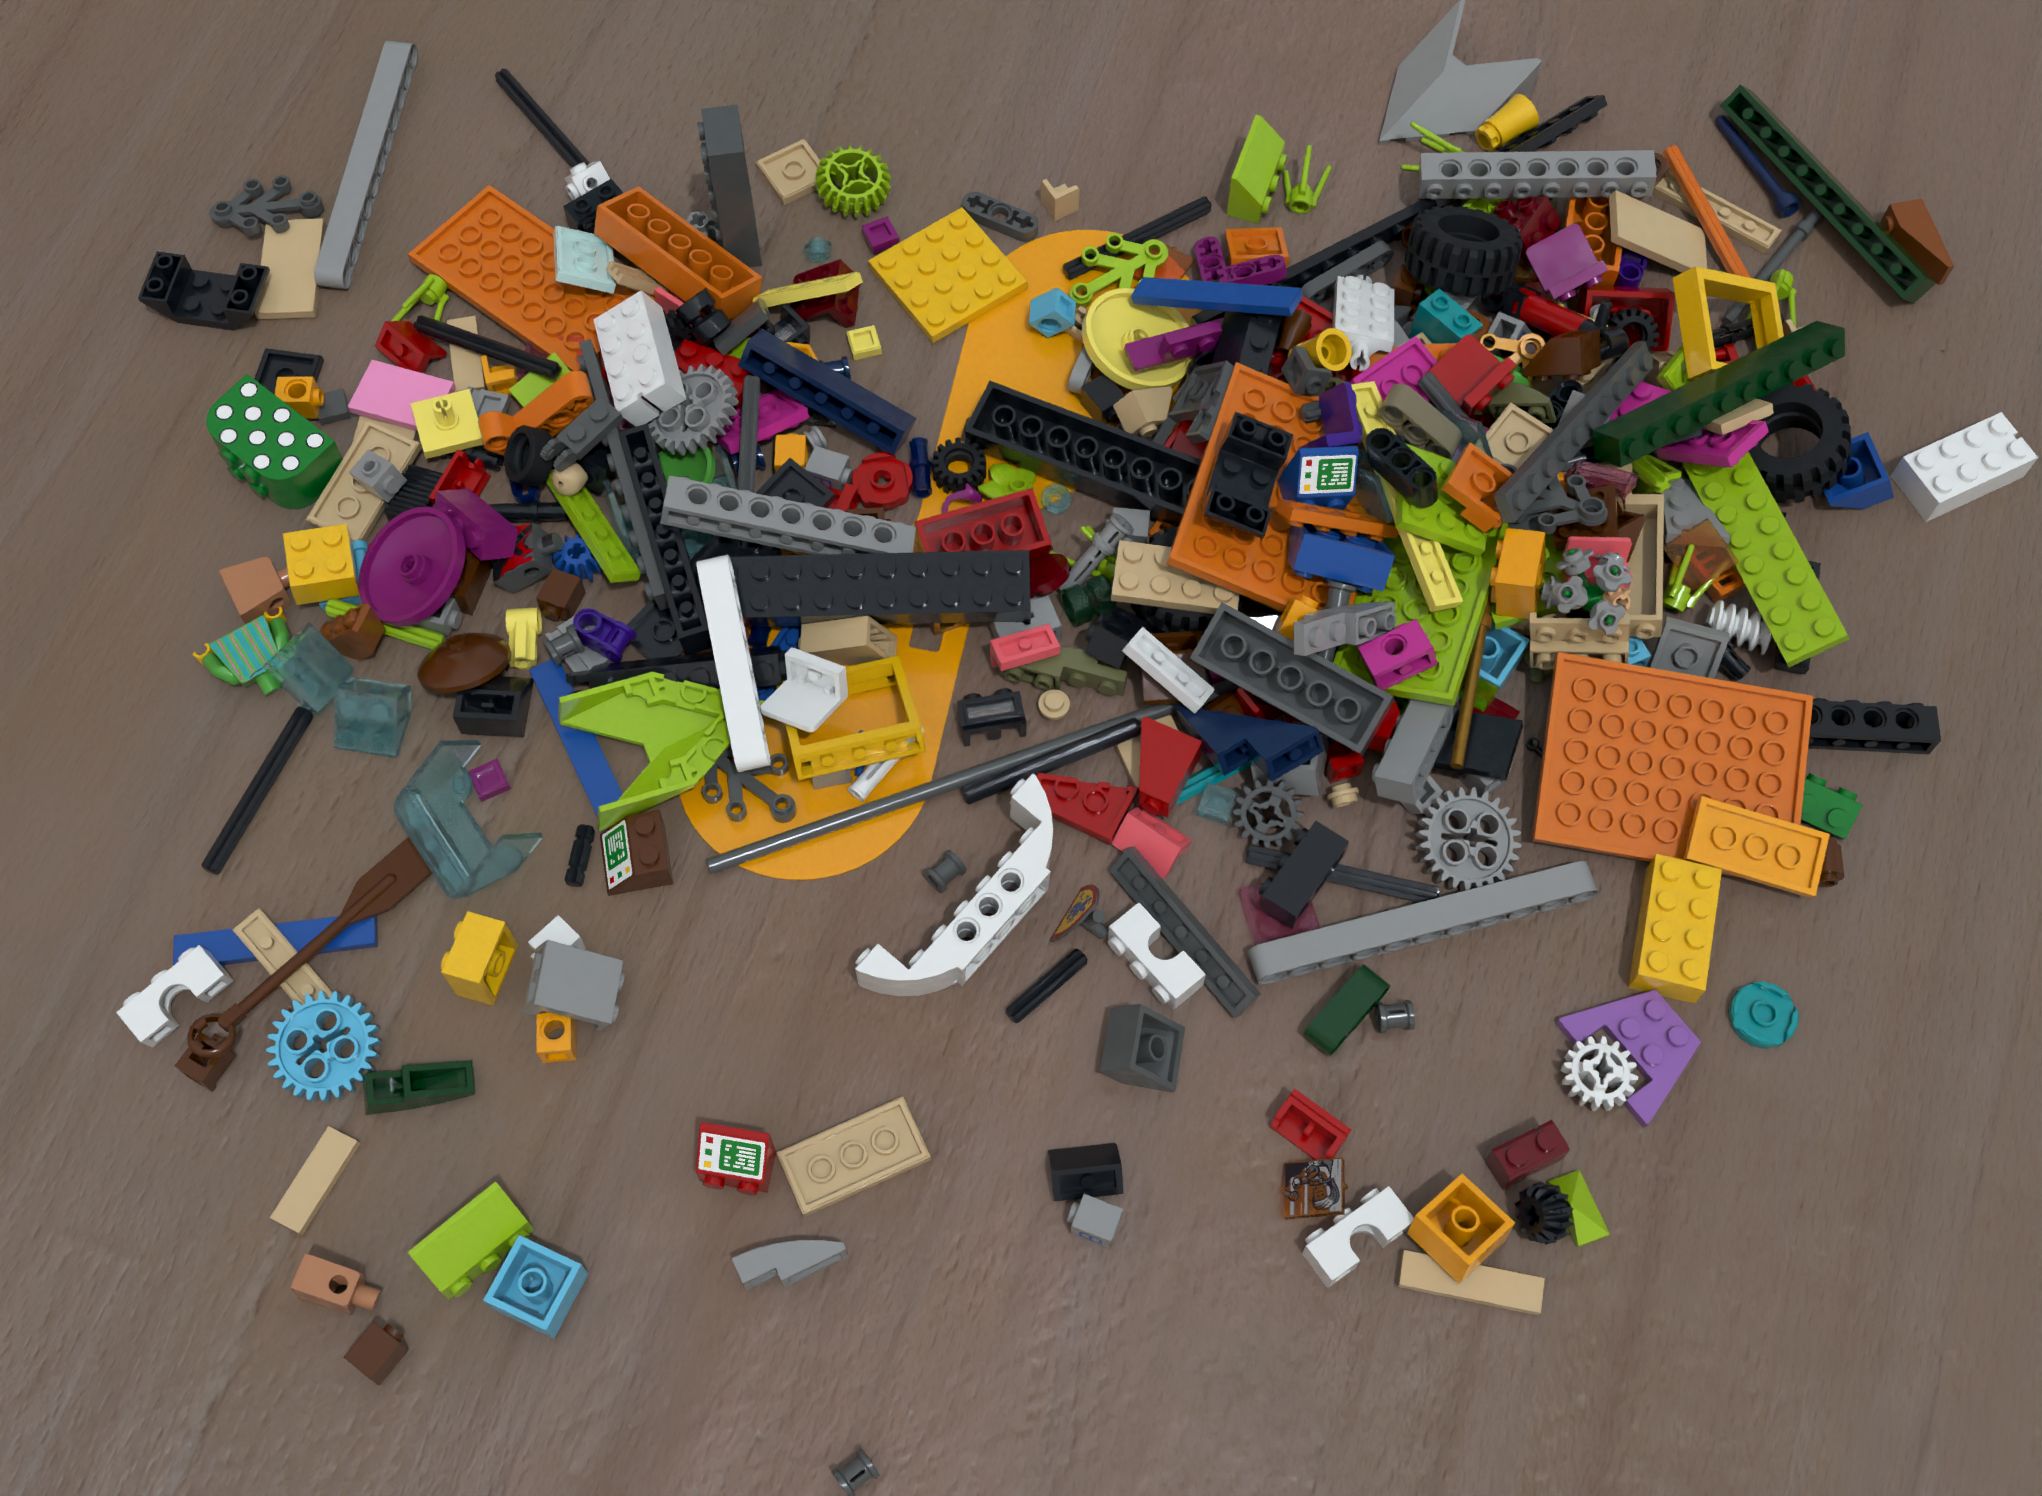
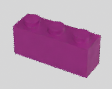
M469 488L436 492L435 503L432 508L444 512L458 523L464 535L466 548L482 561L513 557L518 529Z

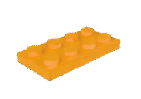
M1701 796L1697 800L1683 860L1720 868L1722 872L1813 898L1817 893L1830 834Z

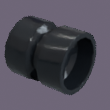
M707 288L694 295L675 310L685 324L692 325L691 333L700 345L731 323L722 309L714 307L716 301ZM699 310L703 312L706 316L701 318Z

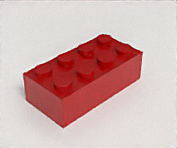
M1033 488L917 520L914 525L916 527L915 538L920 552L1029 550L1030 560L1049 554L1052 545Z

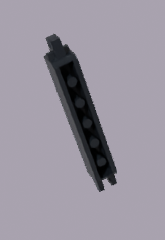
M781 646L749 648L756 687L782 685L783 681L787 680L785 653L787 650H781ZM713 652L595 665L590 670L566 674V681L568 683L589 681L590 689L649 672L664 674L665 679L675 682L687 680L720 689ZM577 690V691H574V692H572V693H570V694L577 693V692H581V691H584V690Z

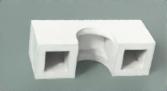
M1137 903L1109 926L1108 944L1118 956L1124 955L1131 963L1130 968L1140 980L1146 979L1153 987L1152 992L1158 1001L1164 1005L1167 1003L1174 1010L1204 985L1206 974L1184 950L1169 960H1161L1152 955L1149 946L1159 938L1161 925L1140 903Z
M200 945L183 952L178 958L179 962L169 970H163L156 974L147 988L142 992H136L124 1001L123 1007L116 1012L141 1043L153 1048L180 1026L172 1016L170 1009L172 1000L178 993L191 990L197 998L208 1003L234 981L213 954Z
M1390 1186L1381 1192L1377 1188L1373 1189L1360 1200L1363 1205L1353 1212L1350 1208L1345 1209L1333 1219L1334 1226L1326 1232L1319 1228L1305 1239L1307 1245L1302 1255L1327 1288L1353 1271L1360 1262L1350 1246V1237L1353 1234L1360 1232L1370 1234L1384 1248L1408 1231L1414 1217Z

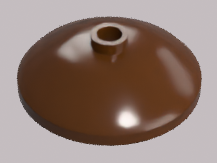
M490 633L454 635L439 643L424 657L418 668L417 677L421 686L430 692L454 693L468 690L498 675L508 665L512 655L511 649L505 639Z

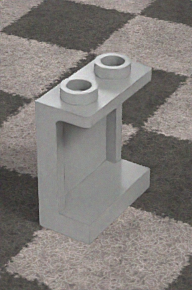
M546 940L535 950L523 1012L537 1015L541 1011H546L594 1024V1030L602 1031L613 1024L618 1015L619 1005L616 1004L617 992L623 986L625 978L624 972H621L623 960Z

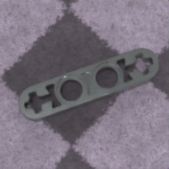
M1378 241L1306 283L1301 288L1302 294L1319 305L1334 296L1338 276L1356 277L1363 275L1364 279L1366 276L1384 267L1392 259L1394 251L1385 241Z

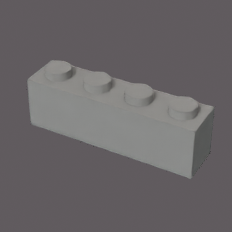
M1459 693L1454 706L1408 699L1407 709L1404 715H1399L1396 722V731L1392 739L1389 738L1386 741L1384 756L1380 763L1375 764L1372 772V781L1376 784L1378 796L1415 805L1443 746L1456 712L1460 710Z

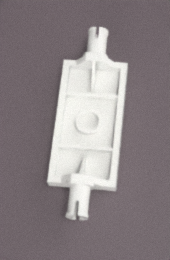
M1363 275L1356 277L1338 276L1334 290L1332 328L1342 331L1349 339L1352 349L1350 366L1354 370H1356L1357 365H1359V371L1366 370L1370 365L1369 357L1378 350L1391 353L1394 344V289L1384 283L1372 284L1369 276H1366L1365 280H1363Z

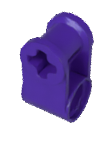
M1622 247L1620 269L1614 286L1639 287L1648 258Z
M584 608L578 611L573 619L576 634L582 645L600 653L613 662H620L623 657L622 652L629 642H633L637 638L635 631L628 625L616 621L592 608ZM589 625L596 626L592 630H583L585 627Z

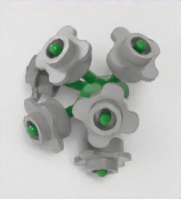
M1576 547L1566 551L1562 555L1564 559L1557 563L1556 567L1558 570L1565 569L1567 575L1578 576H1572L1570 581L1565 583L1556 581L1554 576H1550L1549 583L1543 582L1542 588L1539 589L1540 601H1545L1546 609L1549 610L1550 606H1555L1562 613H1569L1571 609L1582 607L1589 612L1588 626L1590 629H1601L1606 634L1615 633L1618 629L1617 624L1620 618L1625 615L1626 610L1622 605L1614 606L1610 601L1604 600L1603 594L1605 591L1615 592L1622 584L1628 585L1631 582V575L1626 573L1630 571V568L1623 565L1625 559L1619 553L1610 551L1607 554H1596L1595 558L1599 561L1593 568V574L1596 576L1595 580L1597 583L1594 585L1588 583L1584 571L1591 566L1588 557L1593 555V550L1587 549L1582 551L1580 547Z

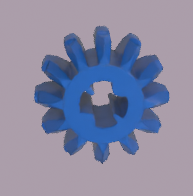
M579 532L572 539L565 535V543H563L562 550L552 553V560L555 564L554 568L580 577L582 582L584 579H588L593 583V574L602 575V568Z

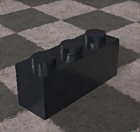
M1315 821L1309 830L1305 827L1301 830L1294 842L1297 846L1292 854L1288 852L1284 854L1276 867L1279 870L1278 874L1274 879L1268 877L1258 893L1262 895L1259 908L1291 929L1296 925L1344 857L1349 844L1348 840L1318 821Z

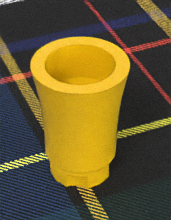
M1515 94L1500 110L1475 130L1474 134L1478 145L1488 152L1501 148L1522 133L1537 127L1539 124L1538 112L1526 96Z
M1335 328L1326 329L1316 337L1296 345L1297 347H1305L1317 368L1339 371L1344 369L1351 359L1352 349L1349 339L1342 331Z

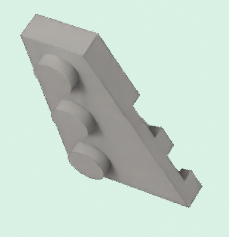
M1680 478L1672 482L1670 488L1665 489L1663 493H1657L1664 494L1665 543L1728 547L1730 535L1712 510L1704 506L1689 478Z

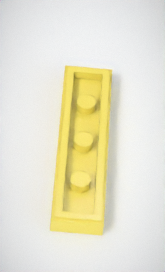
M852 272L768 289L754 297L752 301L754 303L757 299L762 298L767 307L847 292L863 281L860 272Z

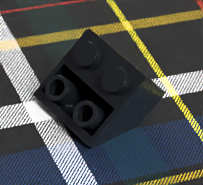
M495 676L479 686L457 692L453 719L460 733L524 737L534 682L533 678Z

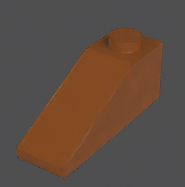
M1923 199L1890 204L1880 224L1936 281V284H1944L1954 265Z

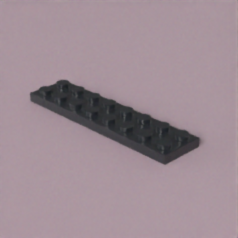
M791 458L756 492L757 494L771 497L778 496L785 500L811 503L824 508H828L836 499L832 491ZM714 535L691 559L701 597L702 592L697 572V561L727 554L729 557L781 556L786 549ZM655 600L650 601L627 624L637 634L635 641H630L629 643L647 659L680 656L684 651L678 639L670 608L660 611Z

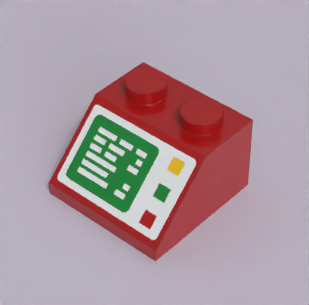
M701 1122L698 1137L696 1174L699 1180L703 1182V1185L712 1189H723L724 1185L737 1187L738 1192L746 1195H757L758 1191L768 1193L776 1157V1150L770 1134Z

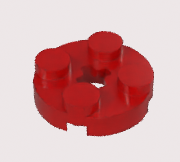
M887 452L874 453L866 456L857 470L856 468L854 469L852 484L857 486L858 497L864 508L883 507L884 510H888L908 502L909 494L913 487L912 471L905 461L903 463L901 460L896 459V455H891ZM879 477H885L886 481H890L886 485L876 484L879 482Z

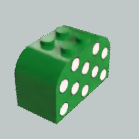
M248 374L222 395L208 411L206 425L220 451L219 455L228 465L227 470L238 481L246 480L251 490L260 498L266 496L280 507L302 509L315 503L343 460L332 438Z

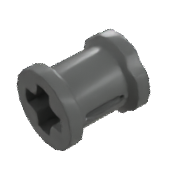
M571 626L566 628V633L551 641L546 640L543 642L545 649L556 666L561 664V660L575 652L582 653L585 651L579 637Z
M950 850L944 852V858L936 865L923 871L925 879L939 893H943L947 889L946 885L957 875L966 873L964 863Z
M1405 1000L1403 1004L1384 1005L1382 1002L1376 1003L1375 1018L1379 1033H1385L1387 1029L1406 1027L1408 1030L1415 1029V1013L1411 1000Z
M862 1449L857 1451V1457L842 1469H834L831 1472L847 1496H855L854 1491L869 1479H877L880 1476Z

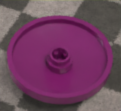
M432 507L413 508L389 521L371 542L361 564L359 594L362 604L370 605L380 621L396 627H405L419 623L435 613L452 594L463 571L466 546L463 532L458 523L444 512Z

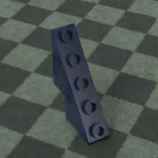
M1175 707L1182 729L1189 736L1203 741L1202 752L1224 776L1252 760L1272 782L1324 752L1320 732L1314 726L1199 709L1194 714L1187 707Z

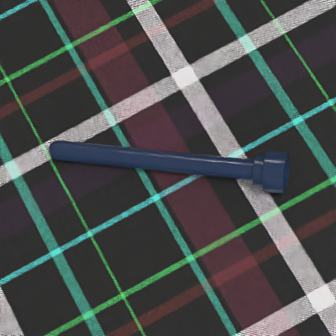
M1718 115L1715 119L1716 125L1775 198V210L1782 218H1787L1796 213L1801 206V202L1796 195L1788 191L1785 192L1729 120L1724 115Z

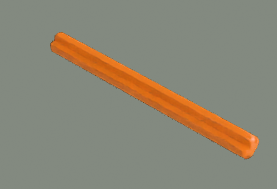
M1677 145L1667 147L1662 155L1666 159L1667 165L1726 271L1730 274L1751 278Z

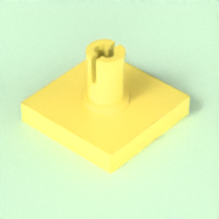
M470 389L410 403L426 459L456 452L457 449L464 450L484 445Z

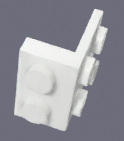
M791 647L785 653L787 680L760 706L761 713L806 732H814L848 697L846 667Z

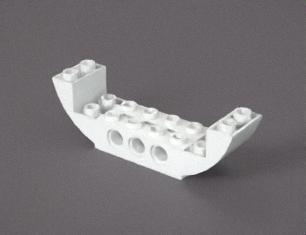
M1032 774L1026 781L1023 778L1018 781L1010 793L1013 795L1010 801V818L1026 830L1019 840L1021 846L1014 853L1009 851L1003 856L997 865L1000 869L992 878L987 875L975 889L978 893L970 902L964 900L957 907L953 914L956 918L948 927L943 924L937 929L931 938L933 943L926 951L920 949L909 962L910 969H907L879 944L872 950L867 948L855 962L858 965L855 971L860 987L879 994L920 996L940 991L956 983L963 986L1048 891L1051 873L1049 865L1053 823L1046 793L1035 774ZM1007 889H1013V890H1015V891L1010 892V891H1006V890H1007ZM985 913H991V914H993V915H992V916H985V915H983V914H985ZM969 937V938H971L972 940H970V941H963V940H961V938Z

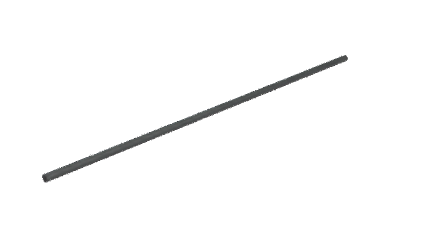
M1227 680L1211 684L1215 690L1209 696L1207 702L1216 700L1228 691L1236 693L1239 687ZM1183 703L1150 705L706 859L710 873L713 874L962 788L1131 718H1136L1141 725L1144 716L1156 720L1177 713L1175 708L1177 706H1186Z

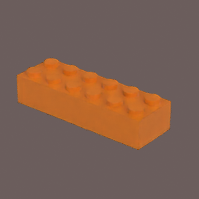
M641 187L633 188L597 205L594 234L683 301H688L694 295L707 288L716 301L714 307L722 309L730 320L753 303L754 297L760 294L762 276Z

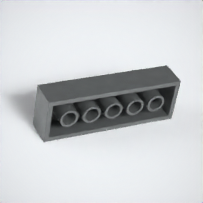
M738 105L701 109L703 122H697L700 141L705 140V142L701 143L700 149L702 162L705 164L706 184H708L710 204H712L711 209L713 222L715 223L717 241H721L718 242V245L748 267L762 266Z
M1221 602L1190 657L1196 664L1303 724L1316 727L1321 734L1362 757L1395 701L1392 695L1316 653L1307 656L1295 655L1294 641Z

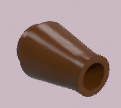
M1295 309L1292 316H1284L1280 341L1277 346L1278 351L1288 355L1290 349L1301 343L1312 327L1310 323L1312 316L1303 310Z

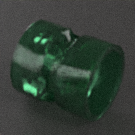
M1102 574L1084 581L1083 587L1075 584L1061 590L1060 594L1064 610L1074 627L1091 622L1093 615L1100 617L1102 612L1107 614L1114 605L1117 606L1116 601H1111L1112 588Z

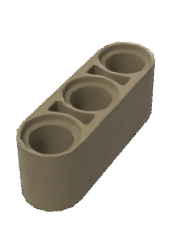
M1405 384L1393 385L1379 409L1381 419L1411 445L1447 459H1453L1463 437L1461 430L1411 387Z

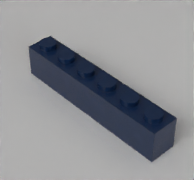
M761 329L748 340L738 364L741 368L758 376L760 379L891 455H894L906 442L917 419L764 329Z

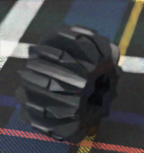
M1543 1182L1536 1183L1519 1192L1520 1200L1514 1203L1519 1210V1214L1515 1218L1520 1220V1232L1527 1233L1529 1241L1551 1244L1569 1235L1568 1227L1574 1224L1570 1217V1212L1574 1208L1568 1206L1569 1195L1562 1194L1559 1185H1549V1183L1544 1184Z

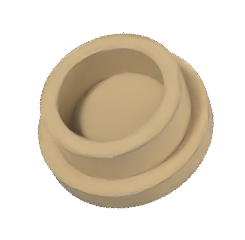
M1048 690L1040 696L1038 708L1040 713L1047 719L1059 720L1068 713L1070 700L1060 690Z
M1345 783L1332 787L1333 793L1327 795V799L1332 802L1333 808L1343 807L1358 802L1357 794H1359V789L1357 787L1351 788L1350 783Z

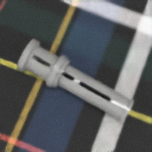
M1113 513L1110 516L1111 521L1101 532L1094 534L1093 544L1077 560L1071 570L1068 571L1070 576L1059 587L1063 593L1072 596L1107 555H1114L1117 551L1119 540H1123L1126 535H1131L1134 532L1132 525L1121 515Z

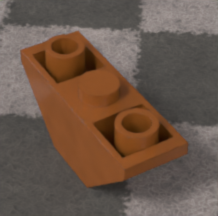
M364 603L354 609L350 608L343 615H337L331 621L327 620L318 632V637L321 639L316 648L361 661L373 655L386 628L372 607Z

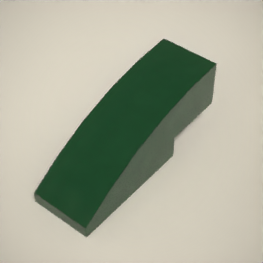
M472 1060L402 1065L401 1070L365 1073L363 1081L365 1115L421 1108L474 1095Z

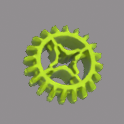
M849 143L847 150H843L838 145L836 153L828 151L826 158H821L819 167L815 171V187L818 190L817 195L819 199H824L823 204L825 208L832 206L834 214L838 211H843L845 218L848 216V213H854L857 219L861 212L868 217L870 210L877 212L880 204H885L890 193L891 175L888 173L887 163H882L881 155L873 157L872 148L865 152L861 145L857 149H852ZM865 172L873 179L874 183L865 175ZM831 179L836 181V185L841 187V190L832 183Z

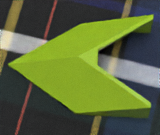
M649 672L559 697L558 720L560 725L643 746L649 761L647 767L617 801L598 806L597 828L599 832L613 826L628 815L643 812L695 787L731 745L721 690L687 680L675 682L665 679L664 674ZM759 700L760 706H761L765 701Z

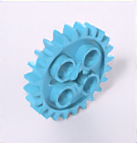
M319 991L317 1000L307 993L305 994L304 1005L293 1000L292 1004L295 1010L292 1013L284 1009L281 1010L282 1015L286 1018L285 1021H273L272 1023L279 1029L278 1034H268L267 1036L276 1042L275 1046L266 1049V1052L276 1055V1058L268 1062V1066L280 1068L273 1077L277 1080L286 1078L282 1088L290 1090L295 1087L293 1095L299 1098L306 1092L307 1100L311 1102L315 1101L318 1093L324 1102H329L331 1092L336 1098L343 1099L344 1088L355 1093L356 1089L353 1082L358 1080L363 1083L364 1075L362 1073L364 1070L375 1071V1068L369 1064V1060L380 1058L379 1054L372 1051V1047L382 1044V1041L371 1036L380 1029L376 1025H368L374 1016L369 1012L362 1014L365 1006L360 1002L353 1006L354 998L349 995L341 1002V994L337 991L332 993L330 999H328L327 993ZM330 1015H336V1025L332 1029L324 1031V1020ZM346 1028H350L348 1034L342 1035ZM302 1034H306V1045L300 1050H295V1039ZM326 1040L328 1042L326 1044L328 1050L323 1053L320 1051L322 1049L321 1042ZM349 1042H353L355 1046L353 1054L348 1058H342V1047ZM307 1057L301 1065H298L299 1059ZM324 1062L325 1070L323 1074L318 1078H312L311 1070L316 1063Z

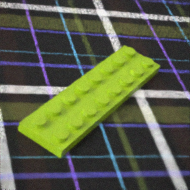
M1749 451L1731 468L1683 462V467L1702 503L1712 510L1731 538L1726 549L1788 668L1849 640L1845 628Z

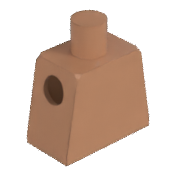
M261 557L219 570L237 611L245 624L264 615L265 611L268 612L269 616H274L279 613V606L284 610L292 603L286 587L290 586L288 569L285 567L277 571L270 557Z
M307 1253L304 1254L290 1287L300 1300L351 1315L356 1306L374 1311L381 1295V1290L365 1285L366 1280L362 1273ZM347 1285V1289L344 1292L336 1293L340 1286Z

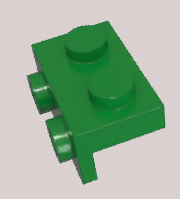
M1809 773L1805 778L1801 820L1846 839L1863 804L1855 801L1858 795L1842 787H1839L1837 792L1825 787L1826 780Z

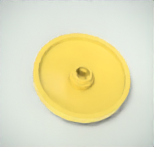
M1134 288L1114 289L1100 295L1090 306L1082 324L1084 347L1095 366L1109 379L1131 390L1166 386L1173 388L1178 385L1187 375V368L1191 360L1195 358V355L1134 371L1124 351L1126 343L1189 327L1183 316L1174 307L1133 304L1131 295L1135 291Z

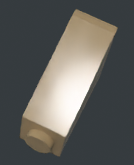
M867 615L802 624L798 647L801 651L839 665L853 666L896 656L897 636Z

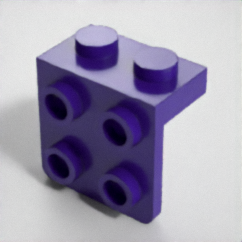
M1343 382L1319 395L1325 435L1299 448L1346 447L1362 443V426L1358 421L1355 407L1357 399L1350 382Z

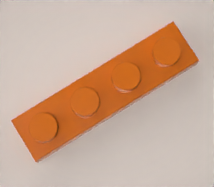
M1285 499L1278 500L1275 510L1286 518V523L1297 527H1303L1304 523L1312 524L1313 528L1325 532H1330L1331 528L1339 529V532L1349 536H1357L1359 532L1377 541H1383L1384 537L1397 539L1399 533L1395 524L1385 517Z

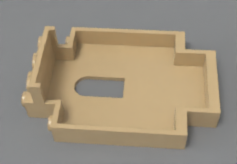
M1594 464L1563 472L1565 493H1568L1566 491L1567 478L1578 474L1586 479L1587 489L1615 484L1623 502L1624 511L1644 514V525L1631 558L1627 563L1632 576L1631 584L1628 588L1630 589L1628 594L1631 600L1630 608L1620 618L1617 624L1618 629L1613 634H1606L1601 629H1590L1588 626L1589 618H1568L1565 613L1560 611L1537 618V612H1530V620L1507 626L1522 636H1530V668L1553 669L1555 655L1558 652L1628 664L1629 637L1649 639L1662 636L1664 494H1632V464H1627L1621 468L1612 464Z

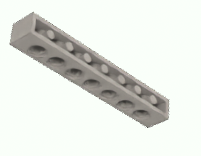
M1654 150L1421 153L1418 171L1419 199H1522L1529 196H1547L1548 198H1609V195L1615 190L1631 197H1652L1657 178Z
M670 475L660 524L811 555L913 553L916 532L915 526L906 525L902 522L876 519L869 515L852 514L840 509H828L811 503H800L785 500L778 496L771 497L753 493L749 490H737L723 487L716 483L709 484L694 481L687 477Z

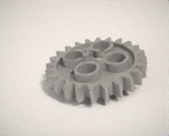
M700 364L697 371L691 365L688 368L687 374L679 370L686 395L685 401L666 412L651 404L659 410L660 415L649 421V428L654 441L664 451L668 450L672 455L678 452L681 456H684L687 450L694 455L698 446L705 451L708 441L716 444L717 439L715 436L717 434H726L723 429L724 425L733 424L729 416L737 414L733 406L739 403V400L735 397L738 391L733 386L734 383L721 369L716 370L713 365L706 369L703 364Z
M1460 787L1455 790L1454 795L1449 790L1442 794L1443 800L1439 797L1432 800L1434 807L1428 806L1423 810L1428 818H1421L1417 822L1425 829L1415 833V836L1423 839V843L1416 846V850L1425 851L1426 853L1419 861L1420 863L1430 862L1431 866L1428 868L1427 874L1437 871L1439 873L1436 881L1438 884L1447 879L1449 880V890L1456 888L1459 884L1460 891L1462 892L1469 890L1470 887L1473 889L1492 884L1494 881H1504L1503 873L1509 874L1514 871L1509 863L1518 861L1519 857L1512 851L1521 848L1522 844L1513 841V838L1520 835L1521 831L1511 829V825L1517 819L1506 818L1505 815L1510 808L1508 806L1500 810L1498 808L1499 797L1490 802L1488 801L1489 791H1484L1477 797L1475 787L1469 789L1467 794ZM1449 815L1457 818L1459 822L1458 829L1450 826L1448 821ZM1481 819L1488 822L1490 826L1489 834L1481 829ZM1441 834L1454 839L1444 840L1441 838ZM1467 835V839L1470 841L1489 840L1494 841L1496 845L1493 846L1485 842H1476L1470 846V842L1468 840H1459V838ZM1447 847L1455 850L1457 854L1456 862L1451 861L1447 857ZM1479 851L1484 852L1488 857L1487 866L1480 863L1478 859Z

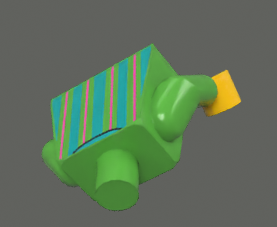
M278 607L279 613L275 616H269L268 612L265 611L264 615L210 644L205 643L206 652L198 655L194 651L193 656L214 677L231 685L241 683L245 688L257 683L265 696L274 694L282 688L274 673L285 667L283 660L289 655L290 633L286 625L287 618L282 607Z

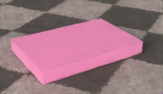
M371 360L347 407L350 413L418 431L410 403L454 393L456 386L453 381Z

